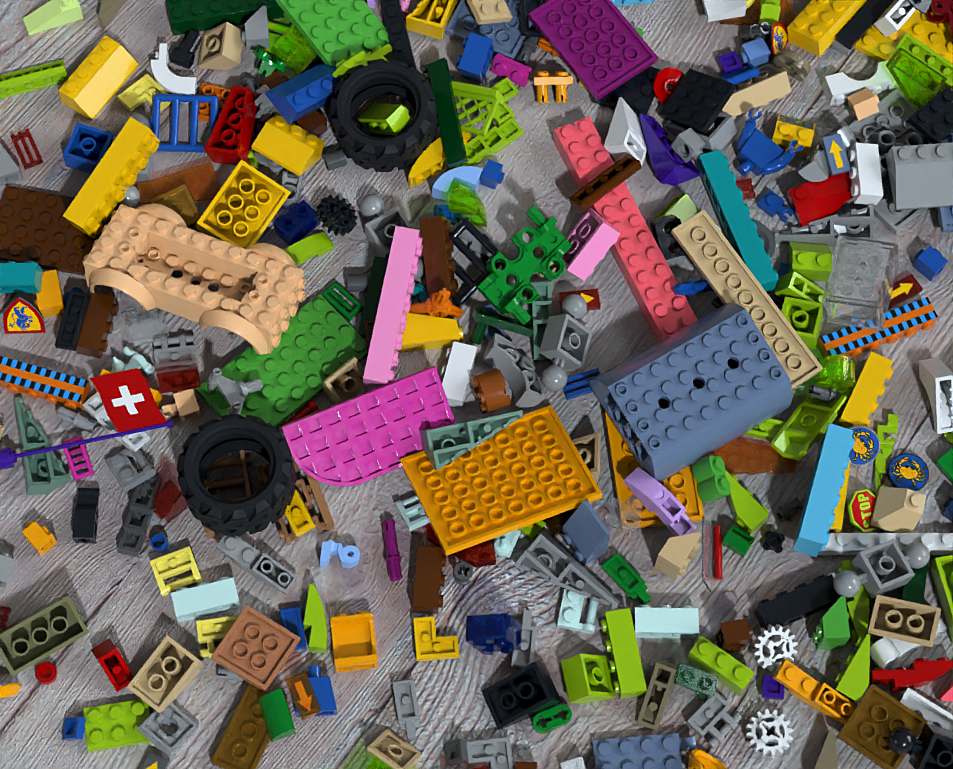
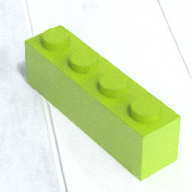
M630 608L607 611L604 613L603 619H601V628L607 634L605 648L611 654L612 660H609L610 672L615 674L616 680L613 681L615 694L619 693L620 699L644 696L647 688Z

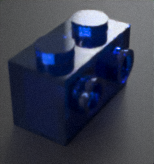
M302 200L299 204H294L285 215H281L276 219L274 223L275 233L288 246H291L320 225V222L317 220L319 215H316V211L305 200Z

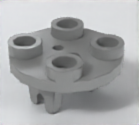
M265 84L256 90L257 99L255 100L256 106L260 104V111L256 115L257 118L263 116L261 118L262 122L270 120L276 114L282 116L265 93L270 88Z

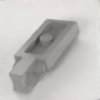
M524 610L523 620H517L511 668L522 669L534 661L537 627L536 622H531L532 610Z
M414 678L393 681L392 685L400 730L406 729L408 741L416 740L415 728L420 727V716Z

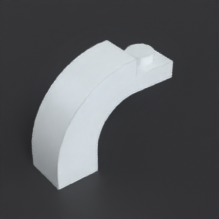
M160 43L159 51H156V60H151L154 81L167 94L197 95L196 77H180L173 74L168 69V44Z

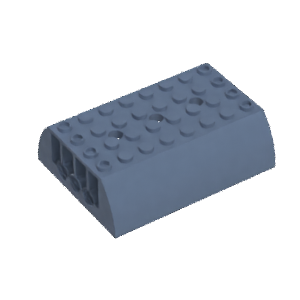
M727 303L588 382L642 470L655 478L659 483L788 409L792 402V386L789 376L747 310L736 303ZM729 359L737 362L738 367L736 369H731L728 366L727 361ZM700 379L703 382V388H696L693 385V380ZM666 399L669 407L666 409L661 408L658 400Z

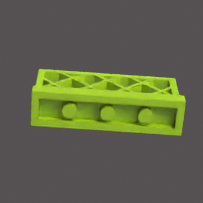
M451 81L454 96L459 99V102L456 103L457 109L462 106L464 110L463 113L458 115L459 120L467 116L469 121L461 126V131L486 136L497 107L503 104L505 98L498 89ZM471 100L475 101L476 105L467 110L465 104ZM486 104H492L490 109L483 113L481 107ZM479 110L481 115L471 120L469 114ZM483 120L482 129H476L474 124Z

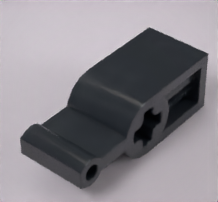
M78 488L72 534L75 543L96 544L99 488Z

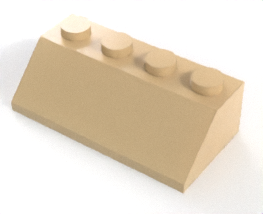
M770 64L758 68L759 76L735 84L736 90L721 112L732 115L734 120L740 114L749 113L752 108L763 107L774 99L784 98L786 94L792 92L786 70Z

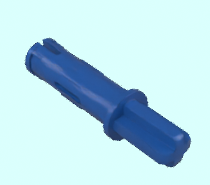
M687 280L685 283L676 284L673 287L674 294L676 295L686 294L693 296L695 293L714 291L706 280Z

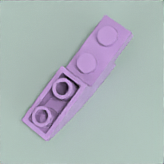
M637 467L623 480L649 512L654 511L675 537L691 534L697 528L684 513L687 509L671 492L644 470Z

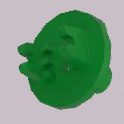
M258 46L256 49H253L252 53L259 57L255 66V70L259 74H265L267 78L275 69L285 72L286 64L274 56L272 59L269 58L270 55Z

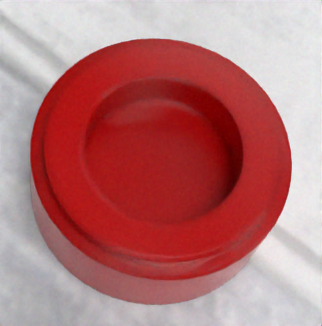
M42 662L36 667L35 676L40 683L47 685L56 680L58 671L53 663Z

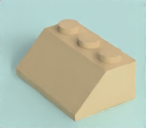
M877 595L868 633L933 648L941 608Z

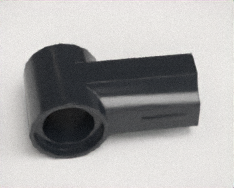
M193 30L186 31L179 47L174 48L170 62L190 69L194 63L195 53L202 41V36Z

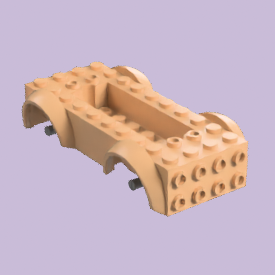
M156 203L145 204L136 209L121 204L117 211L115 210L112 213L109 224L103 227L102 235L99 239L95 240L91 252L83 260L85 277L90 292L95 293L94 286L96 285L112 287L119 290L117 296L120 299L121 297L125 299L126 295H129L146 311L159 308L199 323L200 331L204 332V328L208 326L226 329L230 331L227 335L229 339L235 340L237 335L242 337L252 345L255 352L259 355L271 354L274 347L277 348L279 346L282 333L286 332L289 327L290 318L296 315L299 302H303L306 296V291H304L306 283L304 270L297 268L290 255L281 248L268 243H256L246 248H241L189 229L185 221L174 210ZM174 271H181L183 276L177 279L172 277L171 274ZM192 281L201 282L198 285L191 284ZM214 284V286H219L220 288L218 291L213 292L208 290V287Z

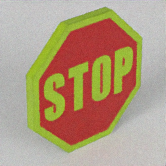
M868 489L853 492L847 506L851 523L861 532L876 529V527L870 525L876 496Z

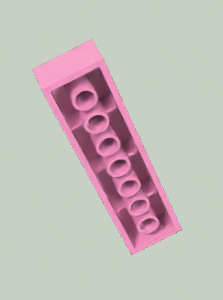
M395 226L363 376L364 390L366 391L395 381V371L393 370L398 368V350L401 351L403 345V332L401 331L406 330V312L409 313L411 294L414 292L415 275L418 273L419 256L421 257L423 249V238L420 237V230Z

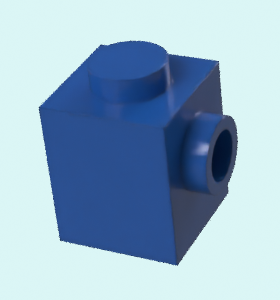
M929 246L925 251L921 249L914 257L916 261L913 267L929 281H932L944 269L948 260L942 256L940 251Z

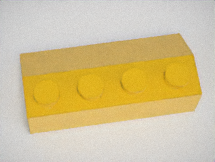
M105 35L58 90L61 101L93 121L139 67V64L121 44Z

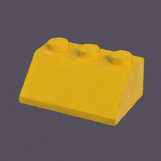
M276 114L265 123L251 148L292 173L301 176L320 160L325 141L294 123L288 124L282 116Z

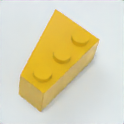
M458 0L420 1L417 8L406 17L407 30L442 40L445 28L452 17Z

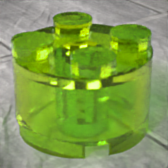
M843 355L825 356V360L820 361V358H817L823 369L815 375V385L827 389L829 387L838 389L840 393H848L856 385L855 359L852 358L849 361L848 356Z

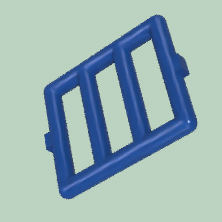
M154 94L152 118H149V124L152 132L158 139L160 102H172L170 144L159 143L157 151L206 153L204 150L206 145H197L199 103H211L210 137L218 119V97L213 95ZM180 102L191 103L189 144H178Z

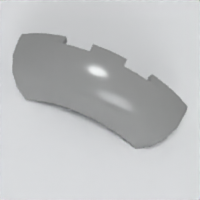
M843 120L825 134L824 137L841 133L847 153L858 142ZM822 143L820 145L815 144L808 151L807 160L801 161L798 173L808 181L821 182L828 179L829 169Z
M495 333L485 350L482 362L501 371L512 389L515 406L533 407L538 405L544 399V387L542 380L538 379L534 372L536 367L527 356L523 357L516 350L517 346Z

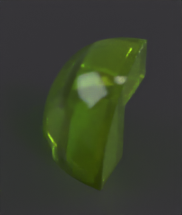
M455 182L449 199V212L471 215V223L473 225L487 227V212L481 198L468 186Z

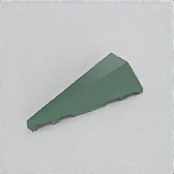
M14 397L13 403L21 453L52 447L40 426L36 425L30 410H27L23 404L22 397ZM53 451L21 457L27 495L48 494L71 480L70 475L62 467L63 463L60 459H57Z
M517 410L420 430L424 452L434 470H440L449 462L456 460L457 457L494 436L498 431L505 429L517 419L524 417L523 411Z

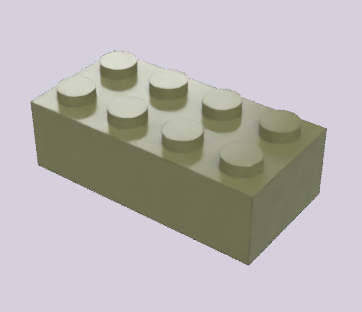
M65 593L0 631V656L13 677L88 634L89 631L68 594Z

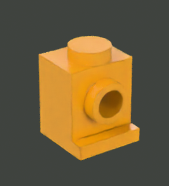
M35 521L29 522L22 531L25 539L40 556L57 544L54 535L43 524L39 526Z

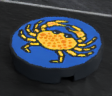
M904 453L892 459L887 468V477L894 488H907L917 492L926 485L929 479V470L927 464L920 457Z

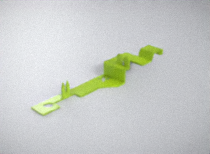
M887 414V425H877V436L880 440L882 454L878 453L875 458V495L878 492L877 487H886L880 485L882 473H886V459L892 454L895 437H892L891 440H889L890 437H886L884 440V433L897 434V414Z

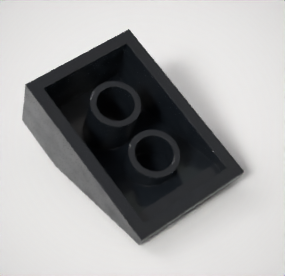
M537 661L481 691L498 730L531 718L562 702L546 665Z

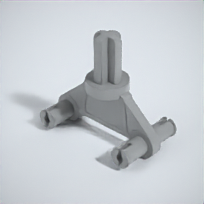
M215 368L208 377V390L215 391L216 387H218L229 406L227 415H240L245 398L248 397V394L261 390L263 388L262 381L256 378L247 382H236L222 376L221 369Z

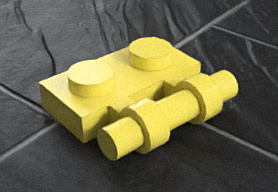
M239 615L196 621L199 644L207 643L208 648L200 649L201 658L209 657L211 659L212 654L217 649L214 642L223 640Z

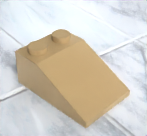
M167 635L127 688L161 714L195 679L206 664L175 639Z

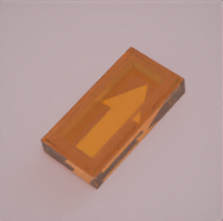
M306 672L285 680L302 721L322 713Z

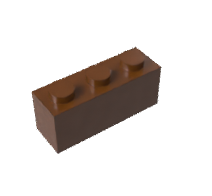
M91 292V299L76 351L77 354L101 359L102 353L107 350V337L113 331L114 324L112 321L114 316L118 314L119 305L116 302L115 296Z
M417 547L413 597L414 613L438 614L439 607L443 608L444 595H440V587L445 585V575L441 574V569L446 567L447 556L443 554L442 547Z

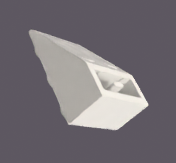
M619 97L604 147L616 161L629 154L638 159L642 166L647 148L641 122L624 99Z

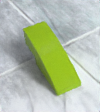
M309 584L303 623L304 630L311 631L309 651L327 654L328 637L324 608L315 585Z

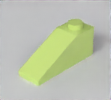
M50 0L23 18L29 35L84 19L78 0Z

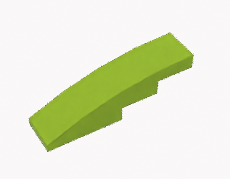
M511 117L498 128L494 126L490 129L486 136L477 135L465 145L468 161L455 167L477 165L525 134L523 129Z

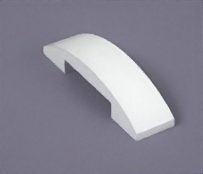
M98 392L82 404L83 408L109 434L118 433L107 415ZM144 431L115 437L117 441L133 452H136L151 439Z

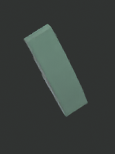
M531 282V286L540 294L531 303L532 326L534 329L532 334L534 360H550L539 351L549 316H553L551 282Z

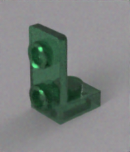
M680 663L677 667L674 684L695 691V698L703 701L714 697L718 676Z

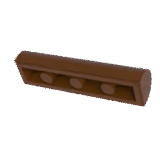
M629 154L625 155L570 196L569 201L572 207L578 213H583L642 168L640 161Z

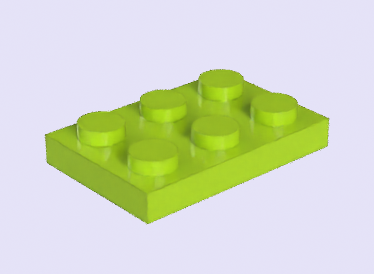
M142 699L83 708L84 718H86L85 732L88 752L151 743L150 740L137 730L138 726L151 714L150 705Z

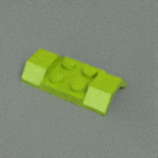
M807 394L772 440L771 446L781 456L801 461L814 443H818L824 435L829 423L832 424L838 416L837 411L847 397L842 395L838 401L834 400L832 403H824L823 400L810 397Z

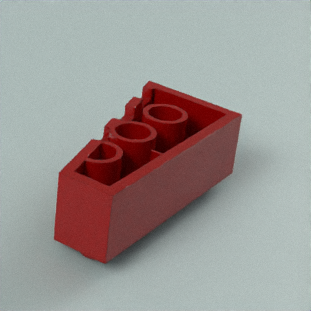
M233 85L204 148L214 163L235 166L241 160L247 163L257 110L255 105L256 97L249 87Z

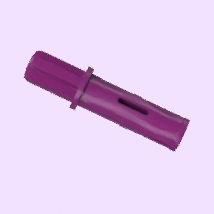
M390 519L387 520V523L386 521L382 522L387 555L385 562L388 564L390 580L400 581L402 579L400 565L402 558L399 556L395 520Z

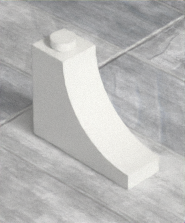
M938 357L920 360L919 379L923 383L930 400L935 432L937 434L953 432V372Z

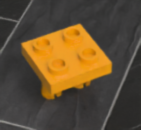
M541 70L536 71V74H531L532 83L537 86L536 103H542V95L543 102L549 103L548 85H556L555 102L561 103V95L562 102H568L567 85L573 84V76L566 72V70H555V74H549V72Z

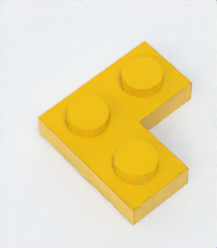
M435 616L413 618L417 662L459 658L458 635L436 637Z

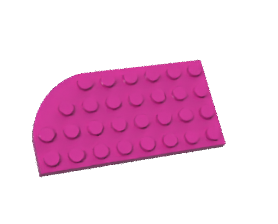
M431 366L280 427L291 456L304 472L312 478L329 485L353 486L400 468L401 458L424 451L420 430L454 424L455 420L435 366Z

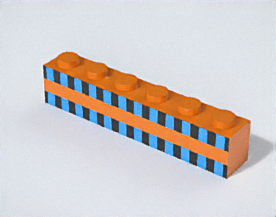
M928 297L822 336L819 338L817 347L827 366L833 363L838 365L851 356L856 358L867 350L874 351L883 344H893L901 337L909 338L922 329L927 331L934 327L938 315Z
M0 356V387L6 388L11 393H24L32 399H45L50 404H63L71 410H76V408L83 410L82 404L86 402L91 390L88 380Z

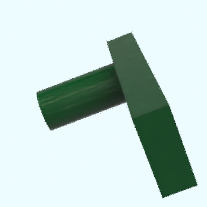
M475 307L473 318L476 323L470 337V342L480 345L487 325L532 337L534 329L531 323L527 322L525 325H522L517 319Z

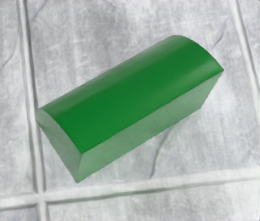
M282 688L262 696L258 703L271 742L296 734Z

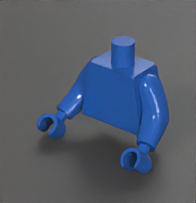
M755 108L750 109L748 113L749 118L744 125L737 146L738 161L741 163L737 170L743 176H746L750 171L756 176L762 174L769 175L780 171L795 157V152L803 150V146L795 149V144L798 140L790 142L789 149L784 151L758 129L755 130V120L762 116L761 111H759L757 117L753 115Z

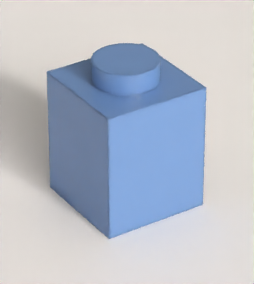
M759 38L742 44L739 59L745 66L752 64L756 67L767 63L771 52L764 39Z

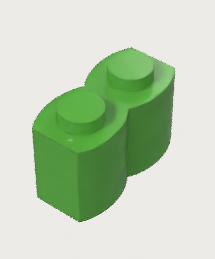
M710 455L692 464L693 475L698 483V494L703 503H713L730 495V482L725 476V464L720 456Z

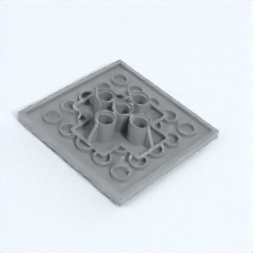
M899 88L895 89L877 104L879 112L859 121L855 120L848 126L858 143L878 144L883 197L877 205H873L874 215L895 235L928 209L895 211L885 156L892 147L926 144L925 136L908 122L909 117L920 108Z

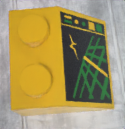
M778 114L772 141L786 151L789 149L791 141L798 140L795 144V149L803 146V150L795 152V155L807 158L816 124Z

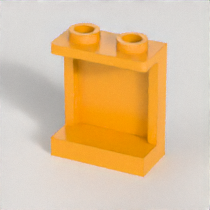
M359 611L355 615L347 616L345 613H340L331 617L330 623L336 673L378 668L373 613Z

